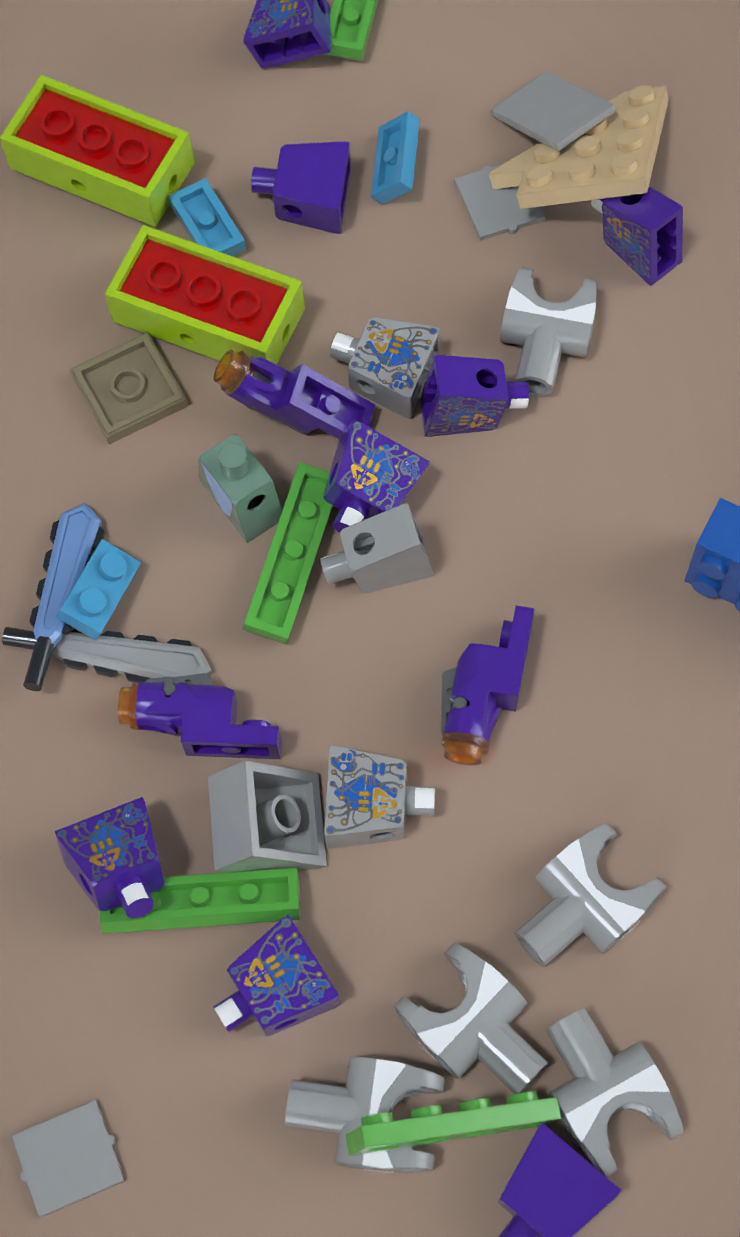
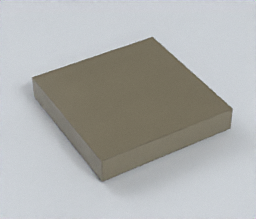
M148 332L69 369L74 382L109 445L188 407L183 392Z

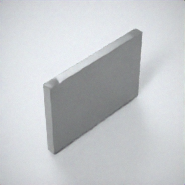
M547 71L490 109L493 117L557 151H560L616 112L613 103Z

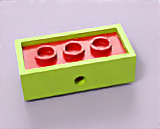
M40 75L0 136V142L10 169L153 227H157L170 205L168 196L180 189L195 164L189 132L44 75Z
M142 225L104 294L113 322L142 333L148 332L150 336L232 366L246 354L255 358L267 359L277 365L305 310L302 281L146 225Z

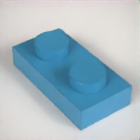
M409 111L383 124L378 130L371 198L382 205L411 191L413 187L420 119Z
M206 178L168 196L171 208L193 243L230 256L246 250L244 238Z
M101 539L57 613L56 618L96 641L142 562Z

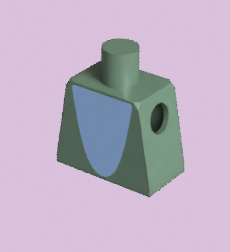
M231 435L198 458L200 482L246 543L278 524L282 509L274 483L239 435ZM252 499L253 502L260 503L255 508L247 509V506Z

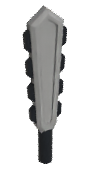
M5 627L2 643L3 645L33 650L36 639L33 631ZM74 628L71 632L63 634L62 640L52 651V655L59 660H63L67 668L82 670L89 666L93 667L98 675L113 677L117 673L124 674L129 682L138 684L153 678L206 673L209 676L212 674V670L200 647L192 646L190 641L171 639L167 643H160L154 636L137 635L134 639H126L121 632L106 631L95 641Z

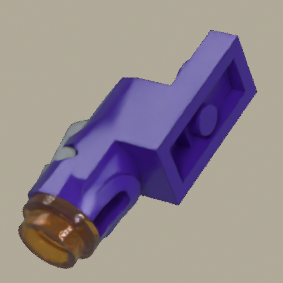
M228 350L220 359L214 372V382L221 385V390L226 395L247 406L249 409L275 419L302 434H307L319 428L340 439L354 419L369 427L375 407L374 403L303 364L291 371H287L267 359L255 358L245 351L237 353L233 350Z
M516 605L513 621H503L499 647L471 643L459 658L457 667L443 672L441 733L443 736L441 744L445 747L444 757L446 759L463 765L481 764L483 755H486L489 751L490 736L501 710L516 712L534 608Z
M206 673L147 679L145 682H133L132 687H121L118 699L119 723L130 725L132 730H151L177 736V731H181V743L186 756L281 759L282 740L278 726H271L269 722L263 720H246L243 722V725H236L237 700L234 690L225 686L214 685Z

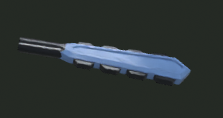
M86 503L61 513L60 519L52 525L50 541L54 545L53 549L46 552L43 569L47 575L46 578L39 581L36 592L40 605L32 609L30 624L34 627L33 632L36 643L23 686L31 691H41L53 648L62 640L63 634L72 629V626L56 618V615L85 568L92 552L95 551L104 537L101 519Z

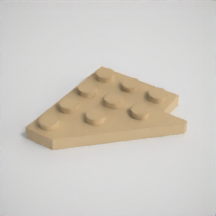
M642 85L633 88L631 91L621 93L608 101L614 104L616 112L560 151L539 142L492 170L489 177L493 189L519 186L516 196L520 209L647 193L669 101L666 86L651 87L649 85Z

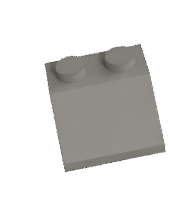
M244 760L208 776L214 871L241 872L298 868V871L321 869L327 866L318 773Z

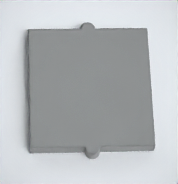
M502 164L493 167L485 165L481 171L454 179L456 188L479 241L507 232L515 234L517 229L545 221L546 216L541 206L520 209L516 196L519 186L493 189L489 174Z
M96 1100L12 1135L23 1169L20 1179L28 1184L39 1218L126 1182L113 1147L116 1144V1138L113 1135H109Z

